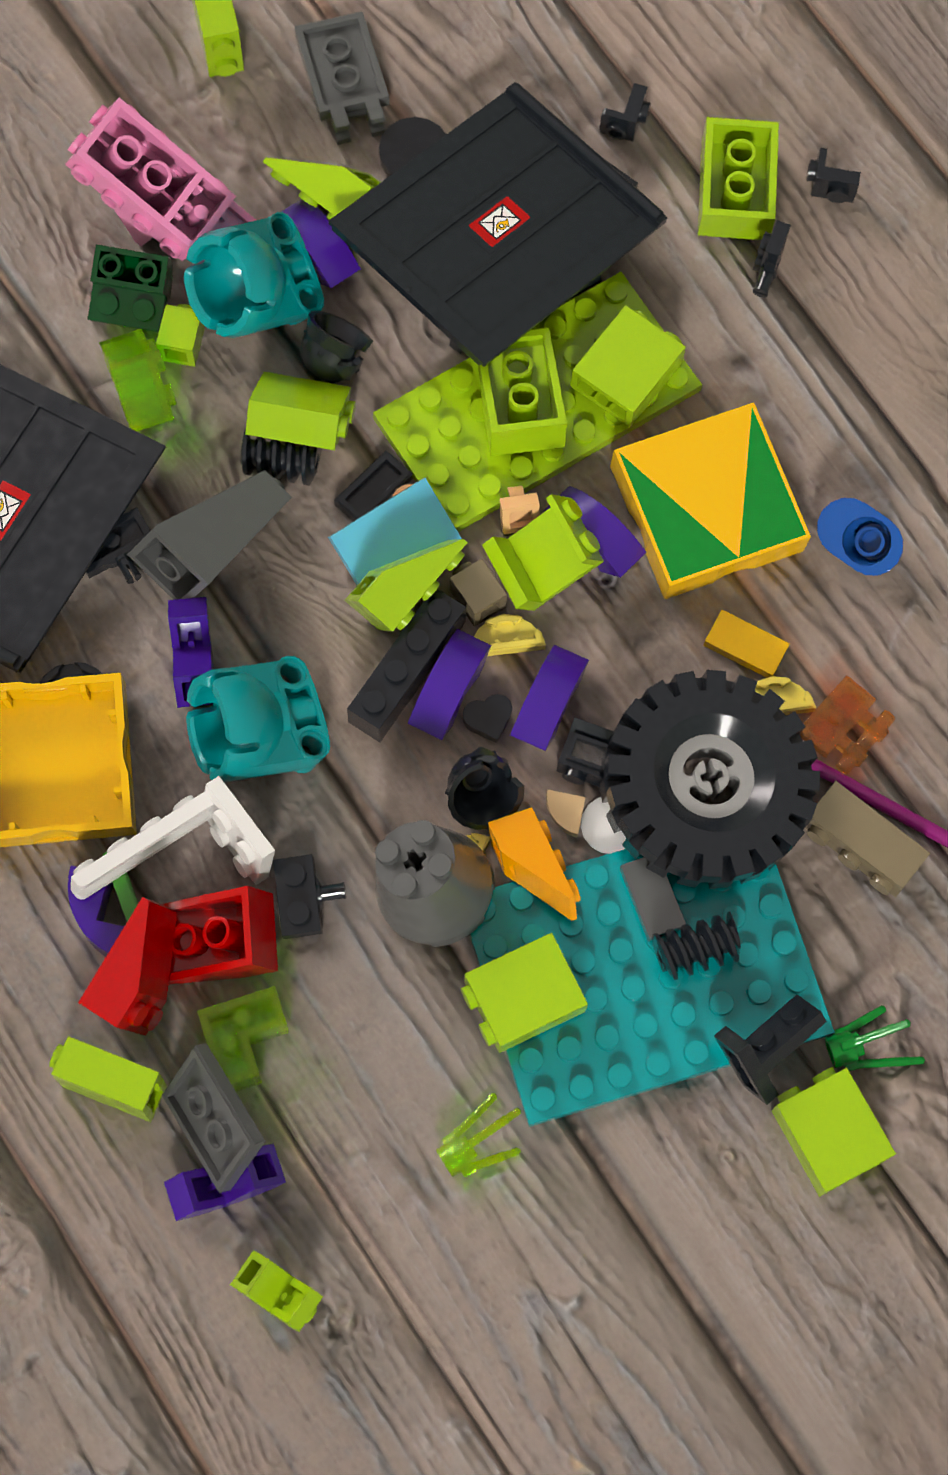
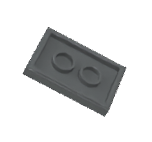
M207 1043L195 1045L162 1094V1097L219 1193L233 1188L266 1141Z

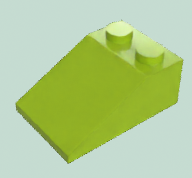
M549 328L532 329L485 367L478 365L484 419L491 456L565 447L567 419Z

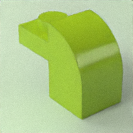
M254 1250L230 1284V1286L298 1332L314 1317L317 1305L323 1298L317 1291L294 1278L274 1262Z

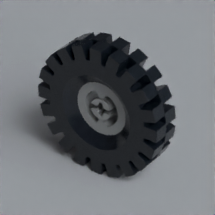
M706 670L700 678L695 677L694 671L675 674L668 684H665L663 680L646 689L640 699L636 698L624 712L610 736V742L603 753L600 771L604 772V778L600 782L602 803H609L610 810L606 817L613 832L622 831L626 837L622 846L634 859L643 855L650 861L647 866L648 870L663 878L668 872L677 876L676 884L696 888L700 882H708L709 889L728 888L734 881L739 880L743 884L759 877L766 869L770 870L796 845L805 833L803 831L804 828L812 821L817 803L813 802V797L820 790V771H812L811 765L818 757L812 739L803 741L800 733L805 729V725L795 711L786 716L779 709L785 700L769 689L762 696L755 691L757 681L740 674L734 682L726 680V671ZM695 758H710L706 766L704 760L701 761L690 776L684 774L683 768L686 762ZM703 775L705 776L707 781H702L701 778ZM711 780H713L715 783L712 787L709 782ZM726 786L732 789L730 800L717 805L705 804L710 796L712 801L715 800Z

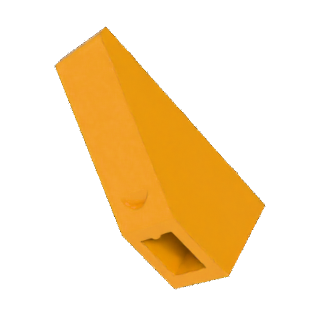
M531 807L488 822L491 846L504 874L571 921L576 920V902L581 901L579 890L574 879L567 880L563 873L566 871V866L560 850H552L549 844L552 842V837L546 821H538Z

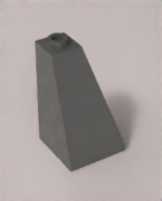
M264 470L157 524L127 555L173 600L194 598L213 581L292 497L285 491L283 484L278 479L271 477Z

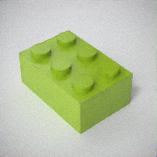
M706 117L701 148L697 236L762 240L765 231L772 233L776 218L779 122Z

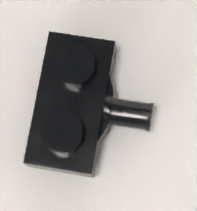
M777 220L772 233L765 231L753 270L759 272L753 293L761 298L767 297L770 286L777 276L776 271L781 261L791 227L790 224Z
M137 507L122 515L86 571L89 579L109 568L117 566L128 584L134 583L129 570L136 581L142 577L132 559L127 555L151 531Z
M312 854L273 860L283 939L323 934L321 921L323 901L346 899L345 883L321 886L316 877L315 861Z

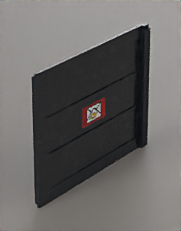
M514 82L506 88L504 93L330 219L328 224L332 227L334 233L477 365L485 367L664 225L668 217L524 87Z
M1 364L0 664L21 673L166 449V446Z

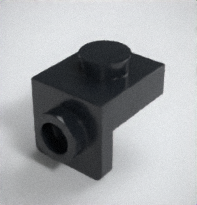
M636 83L633 84L624 113L604 108L601 114L599 132L615 140L625 139L633 142L639 122L646 124L650 112L651 102L646 101L648 87Z
M820 148L817 160L810 159L806 181L813 182L811 196L826 198L834 203H853L859 187L861 172L826 167L828 149Z

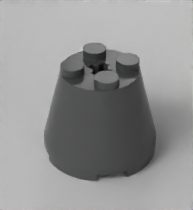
M419 820L397 827L384 840L378 843L375 850L377 902L385 920L401 937L416 943L431 944L433 947L445 946L464 939L481 925L491 902L493 890H495V878L489 860L473 840L459 832L433 825L427 820Z

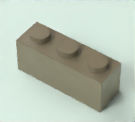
M837 781L834 782L818 802L812 821L805 827L807 835L820 846L828 845L838 853V859L846 867L854 871L859 869L870 878V884L877 891L885 895L890 893L895 898L930 855L929 851Z

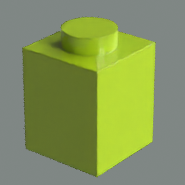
M165 305L156 341L159 360L196 367L205 326L198 320L190 305Z

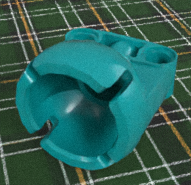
M276 212L265 219L206 232L188 250L186 259L196 264L189 266L184 272V285L189 304L198 320L208 329L216 330L218 335L236 338L286 324L297 325L308 318L310 311H321L324 307L323 292L308 251L305 248L304 241L293 219L286 213Z
M285 656L279 661L213 669L193 679L188 690L187 702L193 707L213 703L209 708L189 711L186 716L190 746L195 760L201 771L209 774L211 780L219 776L224 783L293 771L307 773L312 771L329 753L330 739L322 707L309 670L300 658ZM281 675L286 676L290 683L283 680ZM302 745L306 746L311 751L312 755L306 753Z

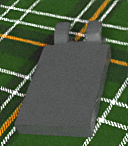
M363 11L294 26L295 37L320 121L331 119L337 145L351 142L348 119L367 115L372 137L383 135L386 129L383 123L385 116L382 107L390 105L389 94Z

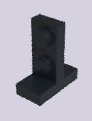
M796 994L745 1040L727 1026H724L714 1037L743 1087L768 1105L779 1094L767 1074L827 1021L820 1010Z

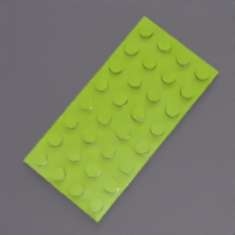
M622 272L566 302L533 328H549L567 419L565 447L491 456L485 426L478 365L471 358L462 361L373 412L374 421L404 466L413 473L415 482L423 478L427 479L457 532L499 509V498L509 497L508 487L522 485L524 493H527L701 391V382L683 358L680 367L634 424L628 427L570 386L574 367L625 305L633 311L643 312L650 318L652 324L664 331Z

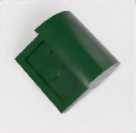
M96 244L90 279L93 282L87 320L159 333L165 305L167 304V299L171 297L173 279L171 258Z

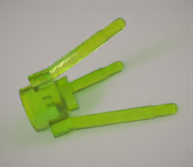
M491 1093L452 1133L442 1138L443 1145L435 1150L451 1176L454 1177L461 1172L466 1178L476 1170L519 1155L521 1151L516 1147L474 1162L471 1161L478 1156L473 1147L519 1116L521 1109L514 1108L470 1139H467L465 1135L461 1137L497 1099V1095Z

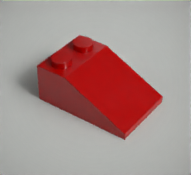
M243 886L161 904L177 912L169 984L246 978L278 971L273 893L251 886Z
M142 897L78 1003L116 1028L144 1036L147 1035L148 1031H152L161 1021L163 1016L162 1008L167 1002L177 912Z

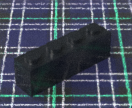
M439 589L424 601L348 706V722L380 743L429 675L452 635L465 624L466 606Z

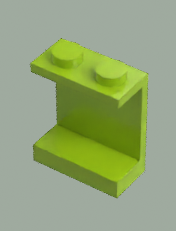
M549 495L546 500L551 508L509 538L493 536L482 544L516 609L536 610L604 562L598 551L600 544L597 538L586 529L581 520L582 511L580 507L569 497Z

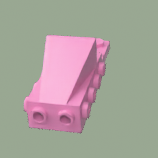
M120 97L109 108L102 104L89 120L94 126L89 134L85 136L81 132L67 149L72 153V156L65 165L71 169L72 176L81 184L90 185L101 194L103 202L115 210L134 241L140 246L154 238L160 243L159 246L164 253L172 258H179L183 261L187 257L189 248L204 233L256 221L255 218L233 201L236 195L224 183L213 177L192 156L181 150L169 140L166 134L155 128L134 107L124 102Z

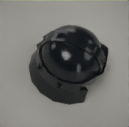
M314 310L308 314L307 328L303 330L304 336L301 342L300 354L305 367L324 381L334 384L343 380H351L354 373L357 374L363 358L356 356L359 351L365 353L373 343V340L349 321L328 312Z
M479 747L472 753L464 755L455 763L448 776L445 794L448 796V808L452 817L464 827L483 830L489 829L488 822L518 811L524 800L525 786L516 777L512 778V772L507 759L498 756L495 750L490 751L484 747Z

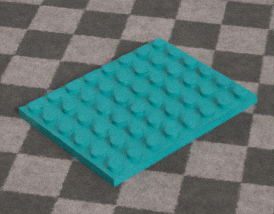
M624 849L566 866V871L563 873L567 880L574 879L581 901L576 902L577 919L573 921L516 882L495 887L491 902L484 915V921L469 935L479 967L552 932L588 1003L586 1012L505 1050L529 1127L729 1067L731 1064L714 1035L724 1026H727L745 1040L796 994L820 1010L827 1021L802 1044L832 1036L835 1033L776 864L770 870L766 869L759 877L743 884L739 880L734 881L728 888L709 889L708 882H700L696 888L676 884L677 876L669 872L666 874L685 923L689 924L694 932L696 931V922L703 919L711 928L712 916L719 915L726 923L727 912H730L736 924L741 944L740 960L738 962H735L729 953H725L724 966L720 967L712 957L709 958V970L704 971L700 964L695 962L694 975L691 976L681 966L679 967L677 980H674L668 971L662 972L655 954L653 941L647 940L620 871V865L643 858V855L634 859ZM681 930L676 931V933L679 935V937H680V931H681Z

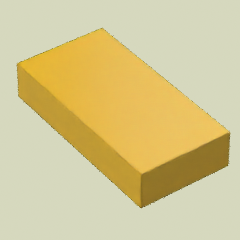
M721 610L703 646L768 678L774 676L790 643Z

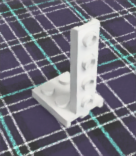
M218 776L208 782L205 786V791L194 798L190 795L180 800L173 807L172 813L162 819L156 816L147 821L141 827L139 834L129 840L124 837L114 842L107 849L106 855L96 861L88 859L81 863L73 871L74 875L71 876V891L76 898L86 899L206 821L211 825L210 832L217 844L221 847L226 845L233 854L234 858L232 860L238 872L244 878L249 876L255 885L269 877L275 849Z

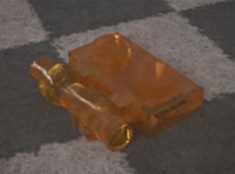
M846 675L803 723L805 729L800 733V736L804 741L812 739L815 750L825 759L835 748L838 749L843 757L837 762L835 767L839 772L848 775L855 766L860 767L867 759L866 753L876 742L884 740L889 734L888 728L896 719L887 710H883L877 718L868 712L877 699ZM858 723L864 728L865 732L854 743L846 735Z

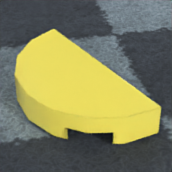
M501 614L491 617L485 621V624L473 636L492 645L488 656L546 649L541 631L538 628L536 629L530 622L523 620L519 615Z
M771 676L757 681L755 688L757 693L764 696L771 689L785 700L779 708L785 715H789L794 711L796 714L814 712L816 709L811 694L800 685L791 682L790 678Z

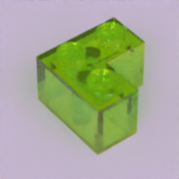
M138 329L99 342L129 428L140 431L173 420L174 416L171 406L177 405L170 383L163 385L160 372L166 371L154 339L147 340L142 329Z
M276 987L266 988L198 1010L197 1013L207 1045L234 1090L237 1092L263 1083L251 1045L289 1033Z

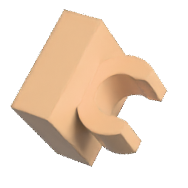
M522 485L507 488L509 497L499 498L503 535L516 533L540 516V503L537 493L525 494Z

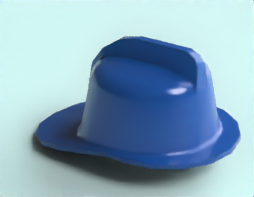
M840 498L832 501L822 510L817 521V534L821 544L835 557L864 575L879 576L889 572L898 564L901 558L903 538L899 528L890 519L865 502L855 498Z

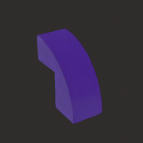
M301 199L281 211L293 219L304 241L320 285L332 288L361 270L347 244L332 231V227L328 224V218L318 208L311 206Z
M568 486L559 495L569 497L578 504L582 511L581 520L583 524L597 538L600 544L598 551L604 560L603 563L597 566L601 572L621 578L647 553L629 529L606 507L588 494ZM548 505L543 511L545 512L546 510L551 508L550 505Z
M207 597L168 600V621L173 648V682L177 708L191 707L187 702V694L193 679L214 669ZM206 703L203 705H213V703Z
M457 629L435 663L414 706L408 724L443 740L454 724L464 696L480 676L492 645Z
M554 645L530 688L510 735L546 751L556 735L570 698L579 687L589 660Z
M70 866L68 898L73 916L87 940L106 957L124 926L103 922L113 882L86 899H78L71 891V876L74 875L73 871L76 867Z
M273 1143L261 1147L230 1191L219 1193L204 1167L181 1172L165 1181L164 1185L175 1220L179 1221L252 1198L286 1183Z

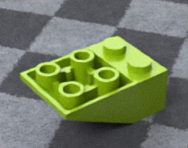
M267 157L263 160L264 164L273 169L270 175L285 186L289 187L292 184L301 190L298 196L311 206L317 208L320 205L328 210L327 218L329 220L381 183L367 172L344 166Z
M464 539L446 540L371 570L344 601L378 630L392 632L395 628L402 630L414 617L415 612L411 609L421 598L426 601L440 585L437 579L443 571L447 569L450 572L463 559L465 554L461 550L468 542Z

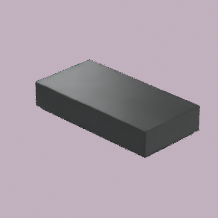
M643 857L620 865V871L647 940L651 941L652 934L658 933L662 937L665 936L666 930L673 928L675 931H679L681 926L686 923L667 875L663 878L648 870L647 866L650 861Z

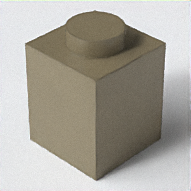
M483 559L473 564L470 561L463 563L453 571V576L450 577V592L456 601L466 606V616L474 627L506 608L507 594Z

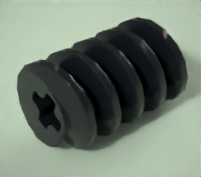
M245 429L240 453V462L244 475L251 476L257 467V473L264 470L269 473L271 470L272 476L279 481L286 472L289 483H295L300 474L303 485L309 486L318 471L321 448L315 447L313 450L310 449V446L301 444L299 447H296L295 443L285 442V444H281L279 440L273 439L270 442H266V438L257 436L254 440L251 439V435H245Z
M727 912L726 923L719 915L712 916L711 928L703 919L696 922L695 932L689 924L682 925L680 937L673 928L668 929L665 933V942L658 933L652 934L653 946L662 972L668 971L674 980L678 979V971L681 966L691 976L694 975L695 962H698L704 971H708L709 958L713 957L720 967L724 966L725 953H729L735 962L740 960V939L730 912Z

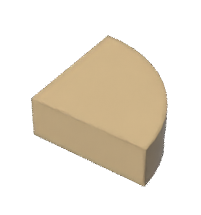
M547 789L546 806L551 818L564 833L578 837L586 797Z

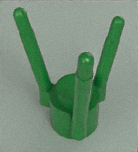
M879 1006L848 1025L835 1029V1033L832 1036L825 1038L826 1049L834 1068L843 1066L844 1069L848 1068L849 1072L863 1068L923 1064L925 1058L917 1056L858 1059L859 1056L865 1055L863 1044L910 1027L911 1022L906 1019L860 1036L858 1032L852 1033L885 1013V1006Z

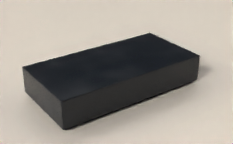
M386 450L334 499V505L350 520L355 521L392 498L394 492L399 487L409 484L413 480V473Z

